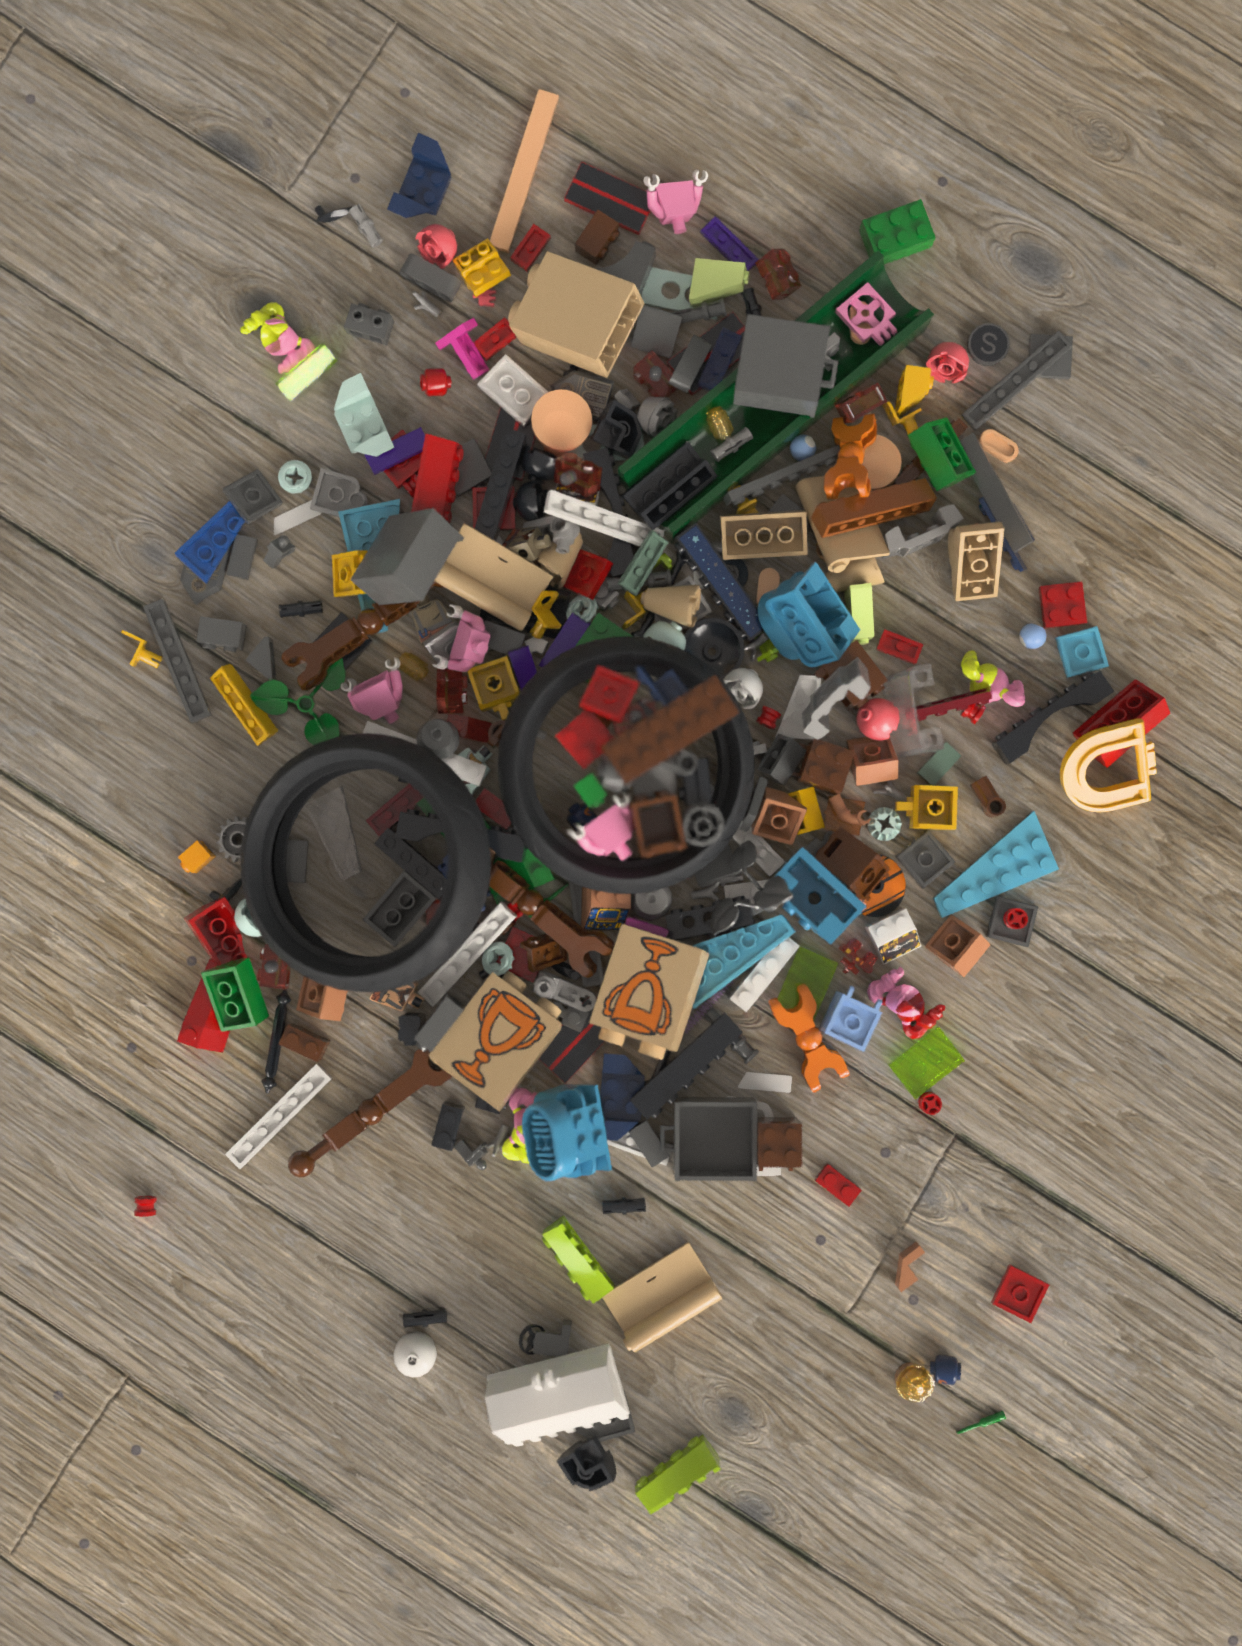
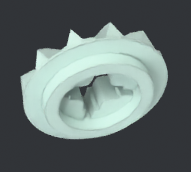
M288 461L279 470V483L287 492L292 494L302 493L304 490L309 489L312 481L311 470L302 461ZM295 472H298L302 479H298L294 485L293 480L288 476H294Z
M581 595L575 597L568 605L567 618L570 617L571 613H575L586 622H591L593 616L597 615L596 610L599 609L597 601L595 599L592 601ZM583 605H584V607H585L587 610H585V611L583 612V614L581 615L579 612H581V611L583 610Z
M882 807L870 814L868 819L871 818V820L867 823V826L874 838L888 841L898 835L902 822L899 814L893 809ZM889 816L888 824L893 828L886 827L880 832L882 825L877 819L885 820Z
M502 942L491 944L482 956V965L485 971L490 975L492 972L497 976L506 974L512 968V961L515 960L512 953L513 950ZM497 954L501 957L503 956V958L501 959V965L499 963H495V961L497 960Z

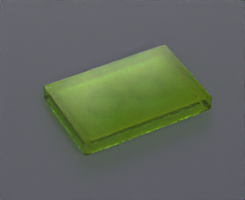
M799 947L777 996L778 1001L784 1008H794L800 1000L797 987L804 983L809 988L817 1004L816 1013L813 1016L814 1021L838 963L803 947Z
M936 1027L888 1064V1066L911 1096L917 1099L965 1060L941 1028Z

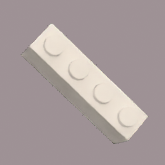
M787 938L755 963L751 971L746 974L728 998L747 1012L800 946L791 938Z

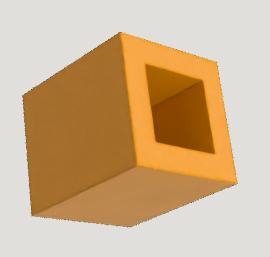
M199 840L178 856L182 861L180 863L181 867L188 873H198L216 857L206 844Z

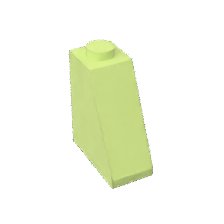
M695 258L689 294L691 307L700 306L705 301L710 303L722 297L725 298L743 292L744 285L749 282L750 274L749 271H746L745 263Z
M871 583L850 585L844 593L846 608L860 628L859 633L852 642L857 640L860 645L868 644L869 640L874 638Z

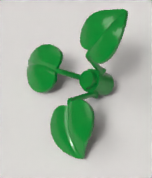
M343 658L328 668L325 680L317 685L310 695H302L298 700L287 698L289 695L288 687L279 680H270L252 692L250 697L256 706L271 715L285 713L288 709L287 701L297 704V708L301 712H309L315 719L309 720L306 723L304 735L312 745L339 737V724L336 718L329 713H324L318 717L313 708L316 704L314 695L321 686L327 691H334L339 689L341 684L344 683L346 672Z

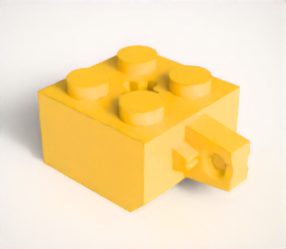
M507 656L472 667L467 671L480 710L482 712L491 709L494 712L499 711L502 720H506L509 713L508 708L512 707L511 702H514L520 693ZM493 680H496L497 683L500 682L496 689L489 687L492 685Z
M911 786V795L907 797V802H895V811H906V816H910L909 828L956 830L958 787ZM933 804L937 807V810L932 811L929 806Z

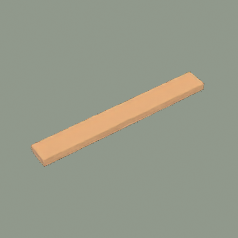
M541 89L538 90L490 238V242L497 250L506 253L510 251L559 100V95Z

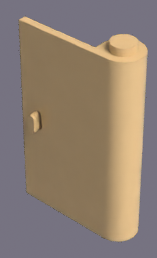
M825 476L805 478L797 483L796 491L806 511L807 518L829 571L835 573L842 572L850 560L889 556L890 552L878 524L822 538L812 522L811 516L816 505L819 503L834 501L827 500L824 491ZM848 487L839 493L838 498L854 496L859 491Z
M464 523L459 531L464 539L456 543L435 582L517 630L522 631L532 614L531 608L540 593L547 588L553 575Z
M689 1242L617 1285L612 1291L602 1297L624 1332L625 1339H623L626 1348L628 1351L633 1350L635 1353L723 1299Z

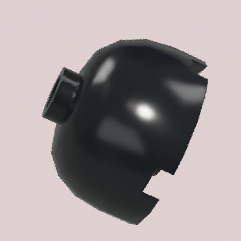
M530 445L525 446L521 457V465L523 470L529 474L528 479L549 481L558 476L564 464L563 460L560 459L558 463L555 459L556 456L536 447L532 451L529 450Z
M541 479L532 480L521 485L516 493V497L513 499L514 509L526 521L544 518L548 514L544 512L548 490H543L542 485L545 483Z

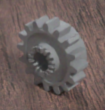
M237 816L234 818V822L230 819L226 820L227 825H221V833L216 834L220 837V840L216 842V844L221 845L219 852H225L224 858L226 859L232 857V862H237L241 857L242 844L238 845L236 840L239 834L244 835L247 817H243L242 821Z

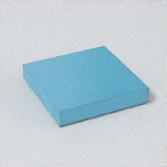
M1098 626L1055 638L1066 678L1109 666Z

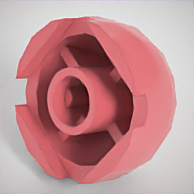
M432 224L417 233L416 240L419 238L420 243L417 248L426 261L433 265L435 263L441 269L447 267L453 261L457 253V242L454 233L450 229L439 224Z
M942 342L931 350L926 365L927 368H931V376H934V380L945 383L946 379L952 380V383L962 381L967 375L969 357L961 345L954 342Z
M872 698L858 709L856 716L857 726L860 732L869 739L876 741L886 740L890 737L889 734L892 730H896L900 719L899 710L894 706L893 702L887 699Z

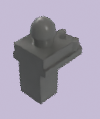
M281 535L267 545L269 550L263 561L273 569L280 564L284 557L295 551V546L292 545L287 536Z
M464 1139L454 1146L469 1166L476 1164L479 1170L486 1169L487 1163L482 1159L488 1153L486 1150L488 1144L486 1142L482 1143L475 1150Z

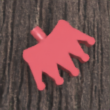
M488 289L477 297L472 294L473 299L479 297V306L494 307V303L490 302L496 300L495 296H491L496 294L495 290Z

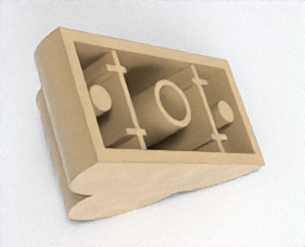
M1001 522L956 526V528L949 530L948 553L952 569V588L955 601L998 596L1004 527Z

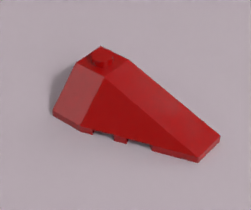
M225 897L203 905L184 917V920L216 966L232 960L247 958L242 943V935L234 919L235 912Z
M209 959L205 970L216 967L212 959ZM201 977L184 1018L177 1042L199 1049L223 1053L230 1031L221 1032L203 978Z

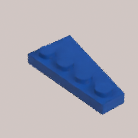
M229 501L175 552V556L207 584L245 521Z

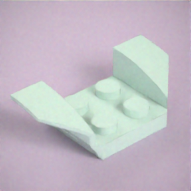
M359 373L343 381L334 407V415L351 453L359 452L377 457L393 449L394 446L362 374Z

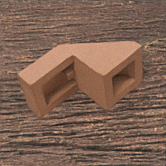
M914 1242L899 1254L895 1285L900 1292H903L918 1280L908 1266L925 1253L917 1242Z

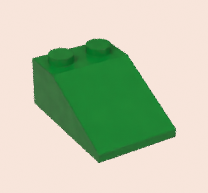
M528 848L526 849L524 862L501 859L500 857L493 862L502 861L531 885L528 889H535L555 880L551 869L538 860ZM489 886L497 905L501 901H507Z

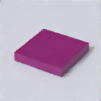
M627 917L625 925L661 937H667L668 929Z

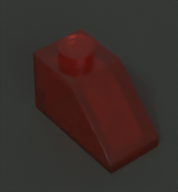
M448 714L447 721L456 727L459 739L487 743L489 740L488 731L492 722Z

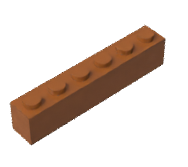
M926 478L911 480L907 483L894 484L883 489L877 488L871 491L868 497H859L858 493L854 496L841 497L830 502H821L816 505L811 520L820 536L825 538L930 511L937 497Z

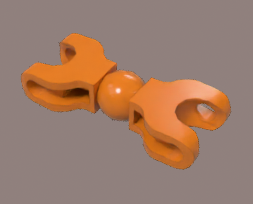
M865 414L862 422L855 426L845 425L843 417L833 418L831 431L835 436L836 446L839 445L840 450L838 452L837 464L825 473L824 491L827 500L838 499L839 493L848 487L856 488L859 491V497H868L871 482L868 478V470L862 463L864 461L865 449L872 445L877 438L875 414Z
M803 983L797 987L800 1000L794 1008H784L777 998L769 1000L768 1003L778 1023L784 1027L791 1028L796 1034V1043L805 1055L801 1072L809 1088L815 1093L821 1089L818 1076L824 1068L830 1067L835 1069L841 1078L849 1076L850 1073L842 1056L837 1051L826 1048L822 1042L821 1031L815 1026L813 1021L817 1004L809 988Z

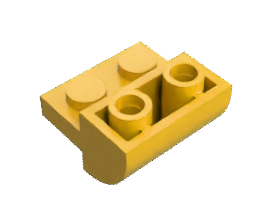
M488 238L453 259V263L462 280L475 297L511 276L509 269L499 257L497 250Z

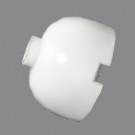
M737 668L732 670L723 679L737 701L744 704L742 708L752 709L760 701L763 693V684L756 671Z
M419 1331L402 1336L394 1350V1363L397 1369L409 1377H420L429 1372L437 1357V1350L433 1339L426 1333Z

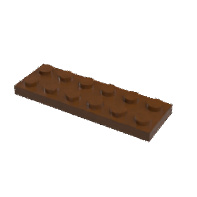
M716 675L602 745L601 748L626 785L739 714V711Z

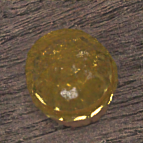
M907 1362L896 1370V1389L904 1399L912 1402H921L926 1400L933 1392V1378L923 1366Z

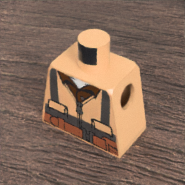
M415 981L393 990L373 992L370 1000L403 1011L407 1004L419 1009L425 998L414 993L419 985Z

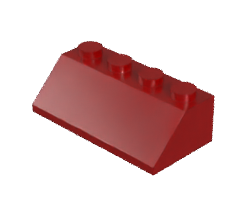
M425 434L411 512L434 508L449 524L451 523V506L456 498L454 489L460 477V471L458 470L459 462L462 461L464 455L462 445L455 441Z
M1135 679L1073 732V736L1079 739L1090 731L1134 719L1144 720L1146 735L1170 714V710L1163 696ZM1132 746L1102 753L1094 759L1108 768Z

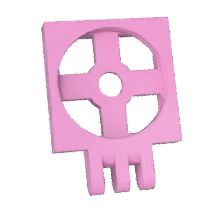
M868 282L835 311L862 343L872 337L879 346H882L885 343L884 339L888 341L891 338L889 332L892 335L897 333V329L890 322L895 317L896 312ZM861 295H870L873 301L869 305H864L858 298ZM850 305L857 311L856 316L851 320L848 317V306ZM879 307L884 310V317L881 322L874 317V311ZM868 310L869 316H862L861 311ZM861 322H867L872 328L862 329L857 326Z

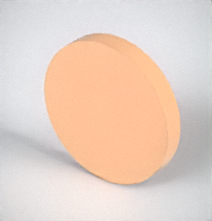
M553 390L544 394L536 402L532 411L531 426L536 439L544 447L556 452H568L580 447L587 440L592 428V413L587 402L580 395L569 390Z
M877 435L876 441L868 446L864 452L862 465L868 470V478L871 482L870 492L877 488L890 487L898 478L901 469V455L898 448L892 441L881 435Z

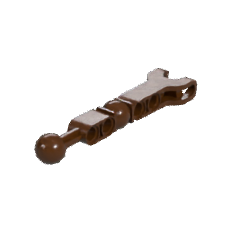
M435 581L433 582L432 586L430 587V589H431L432 587H434V586H435V587L443 588L442 585L438 584V583L435 582ZM419 601L378 605L375 602L372 604L373 608L362 610L358 614L357 620L355 617H352V619L343 622L313 643H295L283 652L282 661L289 667L306 663V669L298 676L297 682L302 690H311L325 680L327 670L333 663L363 644L366 639H369L367 635L378 633L383 628V624L388 626L415 609Z
M491 862L489 886L513 905L517 902L521 913L532 916L530 919L568 952L569 963L574 970L586 978L593 977L597 966L589 957V951L595 950L604 956L612 954L615 946L612 939L601 930H585L555 904L549 902L548 899L544 902L541 893L535 889H528L531 885L504 862Z
M419 1048L414 1054L413 1065L408 1071L372 1098L363 1100L359 1104L358 1109L322 1135L324 1139L309 1151L300 1150L294 1152L288 1160L290 1173L299 1178L309 1176L314 1170L315 1161L331 1149L336 1152L370 1125L379 1123L383 1115L424 1085L441 1086L453 1076L443 1069L438 1070L432 1067L429 1061L430 1057L428 1056L431 1052L428 1049L424 1052Z

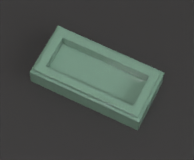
M945 742L920 768L917 774L930 786H934L958 761L961 755Z

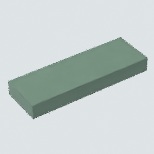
M650 530L619 580L618 585L633 596H637L669 542L655 531Z

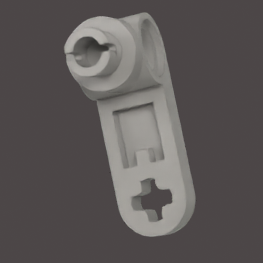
M553 515L523 524V528L537 526L542 535H553V542L557 544L556 552L560 554L569 553V546L574 544V539L580 531L578 524Z
M542 970L532 990L540 997L553 998L584 1012L592 1010L597 1001L593 991ZM589 995V1000L592 1003H587L586 1006L582 1005L583 1001L580 1000V997Z

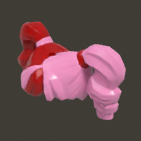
M899 967L881 976L880 980L871 982L868 986L867 994L869 1000L874 1004L877 999L882 1000L881 1005L887 1006L902 1021L905 1035L911 1039H917L923 1036L928 1029L936 1025V1021L943 1016L942 1012L945 1010V1005L938 1004L925 1014L924 999L915 987L906 984L895 986L904 975L903 968ZM885 992H888L886 997H883V994ZM916 1020L915 1025H910L912 1021Z

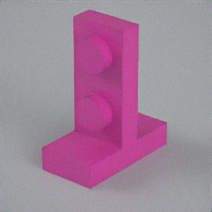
M474 318L462 323L435 343L439 350L452 344L456 354L473 380L490 370L468 335L469 331L478 326Z

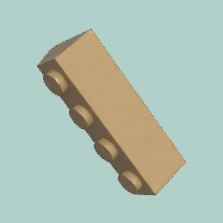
M804 510L720 515L723 560L808 555L806 511Z

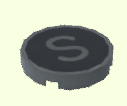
M984 323L977 326L971 332L967 341L969 355L977 364L982 366H993L1002 361L1010 347L1006 331L993 323Z

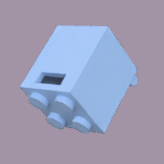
M850 986L846 995L838 991L835 992L818 1029L864 1052L881 1017L882 1012L879 1011L882 1000L877 999L872 1008L851 998L855 987Z

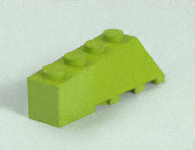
M564 1215L543 1230L542 1235L544 1237L542 1241L548 1249L552 1247L555 1251L557 1262L561 1266H566L569 1271L567 1273L574 1284L577 1282L582 1288L580 1292L586 1301L590 1299L594 1304L614 1289V1283Z
M703 1434L700 1437H693L687 1443V1447L683 1450H676L670 1456V1460L666 1463H659L653 1469V1473L649 1476L641 1477L636 1482L635 1494L650 1514L673 1501L675 1498L674 1494H684L689 1491L694 1481L701 1483L706 1480V1475L711 1470L714 1473L721 1470L719 1455Z

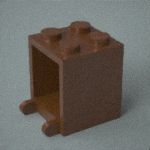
M857 640L848 646L839 660L824 664L812 675L819 679L823 678L826 681L839 667L847 666L858 657L868 669L871 688L862 700L848 689L846 696L840 700L848 711L852 708L855 710L859 709L869 701L867 696L870 695L872 698L886 688L883 684L888 681Z
M815 738L808 745L798 743L806 752L799 773L793 772L791 775L797 778L796 782L833 795L842 793L855 751Z
M667 789L654 791L655 795L648 796L645 793L633 795V799L629 800L637 849L642 857H650L655 854L674 850L679 851L686 848L677 797L673 792L667 791ZM657 803L663 804V807L641 811L642 806Z
M841 826L831 834L829 841L817 851L814 857L862 902L870 900L869 894L883 877H889L888 871L890 868L880 855Z
M757 1117V1166L759 1171H763V1167H788V1171H793V1167H802V1123L796 1117Z

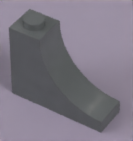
M636 241L631 251L622 260L607 267L594 269L634 283L641 295L656 258V249L648 242L640 243Z
M447 992L432 1015L414 1037L417 1041L415 1045L424 1052L427 1049L432 1052L464 1011V1004Z

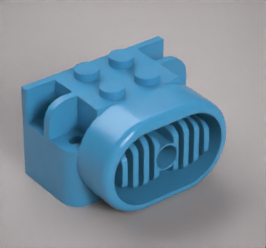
M816 562L812 563L806 572L798 571L790 579L783 581L776 589L764 593L758 603L759 622L779 653L790 660L800 659L808 667H817L839 660L860 631V628Z
M803 847L775 875L785 879L794 896L784 902L782 908L790 916L794 915L798 918V923L806 931L812 930L830 945L867 907ZM809 894H818L820 902L815 905L811 904L808 900Z
M563 1084L537 1093L534 1103L525 1109L522 1117L526 1154L534 1173L545 1181H553L562 1177L576 1178L582 1175L589 1176L594 1174L596 1170H612L598 1085Z

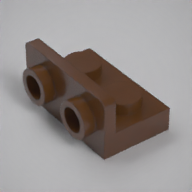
M546 933L537 937H529L526 941L520 942V947L527 951L528 970L532 973L567 960V951Z

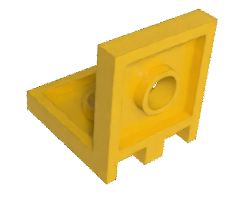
M356 550L332 555L334 597L366 594L350 579L368 550Z

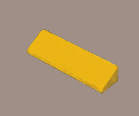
M232 664L221 666L210 677L257 746L278 732V729L266 712L253 702L250 697L252 692Z

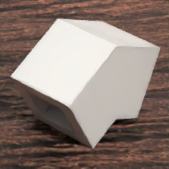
M535 637L525 641L526 646H529L531 655L536 652L543 655L548 646L547 641Z

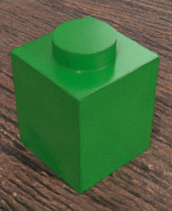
M591 772L573 784L588 807L593 805L596 808L605 802L603 797L607 794Z

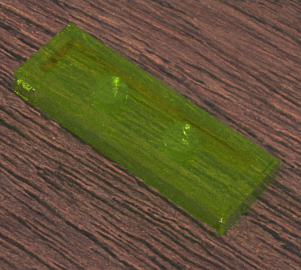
M322 343L275 384L287 399L291 401L337 360L326 345Z

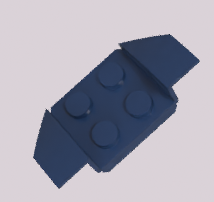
M418 133L411 149L413 159L399 193H393L387 208L388 211L404 218L425 213L437 215L452 178L438 141Z
M604 1053L600 1101L607 1140L618 1141L641 1120L642 1114L630 1101V1098L644 1086L645 1076L626 1055Z

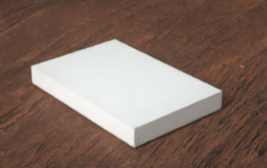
M506 354L477 383L483 392L523 427L531 420L536 402L544 394L548 393L544 387Z

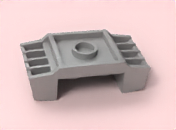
M954 504L941 507L932 517L933 526L927 528L926 532L921 535L917 532L908 536L906 541L899 526L891 529L883 536L890 554L889 556H882V559L896 555L905 557L940 542L951 528L958 526L959 522L964 519Z
M858 657L847 666L839 667L810 696V703L802 712L804 733L817 740L824 737L830 731L828 713L837 700L840 701L846 696L848 689L861 700L866 696L871 688L868 669Z

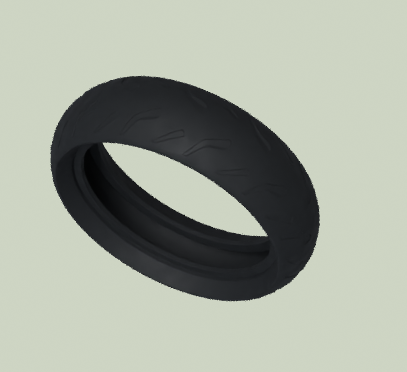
M620 636L597 639L580 644L555 657L536 672L516 697L507 715L499 742L497 768L501 798L509 820L521 841L538 860L559 876L588 889L606 893L636 894L656 891L675 885L703 869L719 855L736 833L746 813L753 789L755 762L752 736L746 717L739 702L720 676L697 657L679 647L650 638ZM598 665L613 672L638 673L635 668L642 665L649 675L659 679L673 669L689 691L714 675L722 684L739 714L711 731L716 745L718 769L712 802L709 804L715 806L721 812L724 820L722 834L712 844L696 846L685 839L686 848L683 850L669 851L650 857L625 858L621 860L620 858L597 855L567 839L545 814L539 802L533 779V752L536 738L541 725L552 707L569 690L592 678Z
M373 733L349 734L322 741L300 752L284 764L267 782L251 809L245 826L240 857L241 879L247 907L256 927L269 947L291 968L305 977L324 986L351 992H381L400 988L424 978L448 961L463 945L480 916L487 896L491 871V854L485 822L478 804L461 778L444 761L421 746L402 738ZM364 769L386 771L413 786L427 800L438 817L443 829L448 852L447 881L440 904L433 917L410 942L397 950L381 956H362L348 953L332 946L319 937L298 912L290 894L286 875V850L289 835L305 803L314 793L331 780L341 775Z

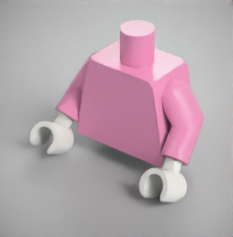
M699 170L693 172V178L696 180L694 184L692 180L659 184L660 179L655 174L652 175L653 181L650 183V177H644L643 182L648 186L646 191L649 210L656 218H659L662 225L672 224L675 234L686 232L685 222H688L697 212L702 197V183L708 178L705 170H703V175L700 179H698Z
M451 604L449 606L454 608V613H446L447 616L452 618L461 617L450 653V660L448 661L443 656L435 655L434 657L440 659L438 665H432L441 670L448 667L450 670L467 672L475 664H482L485 653L488 651L490 633L485 630L481 617L468 611L463 612L461 606Z
M394 657L395 665L393 667L389 659L385 661L386 667L391 669L390 673L386 670L358 685L352 678L347 679L350 684L349 687L347 683L341 684V689L348 691L347 696L355 711L369 716L372 720L384 716L389 724L399 718L395 710L399 708L400 700L402 699L403 685L400 671L397 670L400 667V660L397 657Z
M622 791L624 795L622 800H618L616 795H614L613 799L617 805L611 807L584 828L576 823L575 825L578 827L576 833L568 831L585 850L597 855L604 854L606 856L615 851L621 860L632 854L625 842L632 837L634 825L629 797L624 791Z

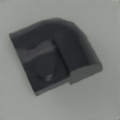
M612 400L601 412L591 440L607 448L608 452L629 459L633 456L642 435L640 422L637 418L638 415L619 402Z
M596 1436L584 1442L580 1440L561 1454L556 1461L573 1486L577 1485L581 1488L589 1489V1492L613 1482L616 1477L614 1458L610 1450H604Z

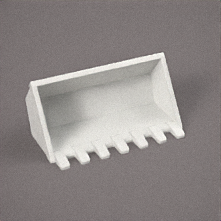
M610 1344L487 1375L488 1383L485 1401L492 1433L505 1441L506 1444L521 1446L524 1445V1440L530 1439L532 1442L541 1441L540 1436L548 1435L550 1438L557 1437L560 1431L565 1430L567 1433L576 1432L575 1427L583 1426L585 1429L594 1427L593 1423L600 1421L602 1424L611 1423V1418L618 1417L620 1420L629 1418L628 1414H630Z

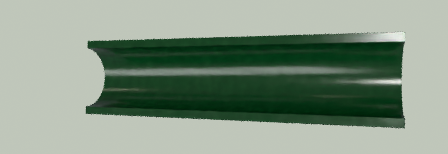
M878 250L794 320L796 322L830 326L829 336L835 332L840 337L839 350L834 356L830 357L831 360L838 361L834 388L820 387L814 418L808 415L734 404L738 367L619 466L618 477L620 484L627 491L686 441H689L701 459L707 460L718 477L658 526L659 529L664 530L665 537L672 544L674 538L697 523L719 505L728 491L744 484L787 448L796 436L806 432L923 334L934 315L929 308L925 311L919 310L902 297L888 277L884 267V256ZM867 282L896 312L895 317L890 322L897 329V333L892 335L889 332L891 338L888 341L884 339L885 343L882 346H879L872 337L865 344L859 345L854 343L850 337V328L835 313L841 304ZM861 295L858 298L868 305L873 301L870 295ZM851 305L848 306V317H849V310H850ZM881 307L874 311V317L879 322L884 317V310ZM823 368L821 381L831 380L832 369L827 371ZM745 427L748 428L753 436L752 440H749L740 446L737 452H731L719 462L713 458L711 454L712 449L725 442V438L728 436L732 437Z

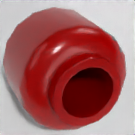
M428 368L423 374H420L421 391H424L427 396H444L447 393V389H451V376H447L443 368Z

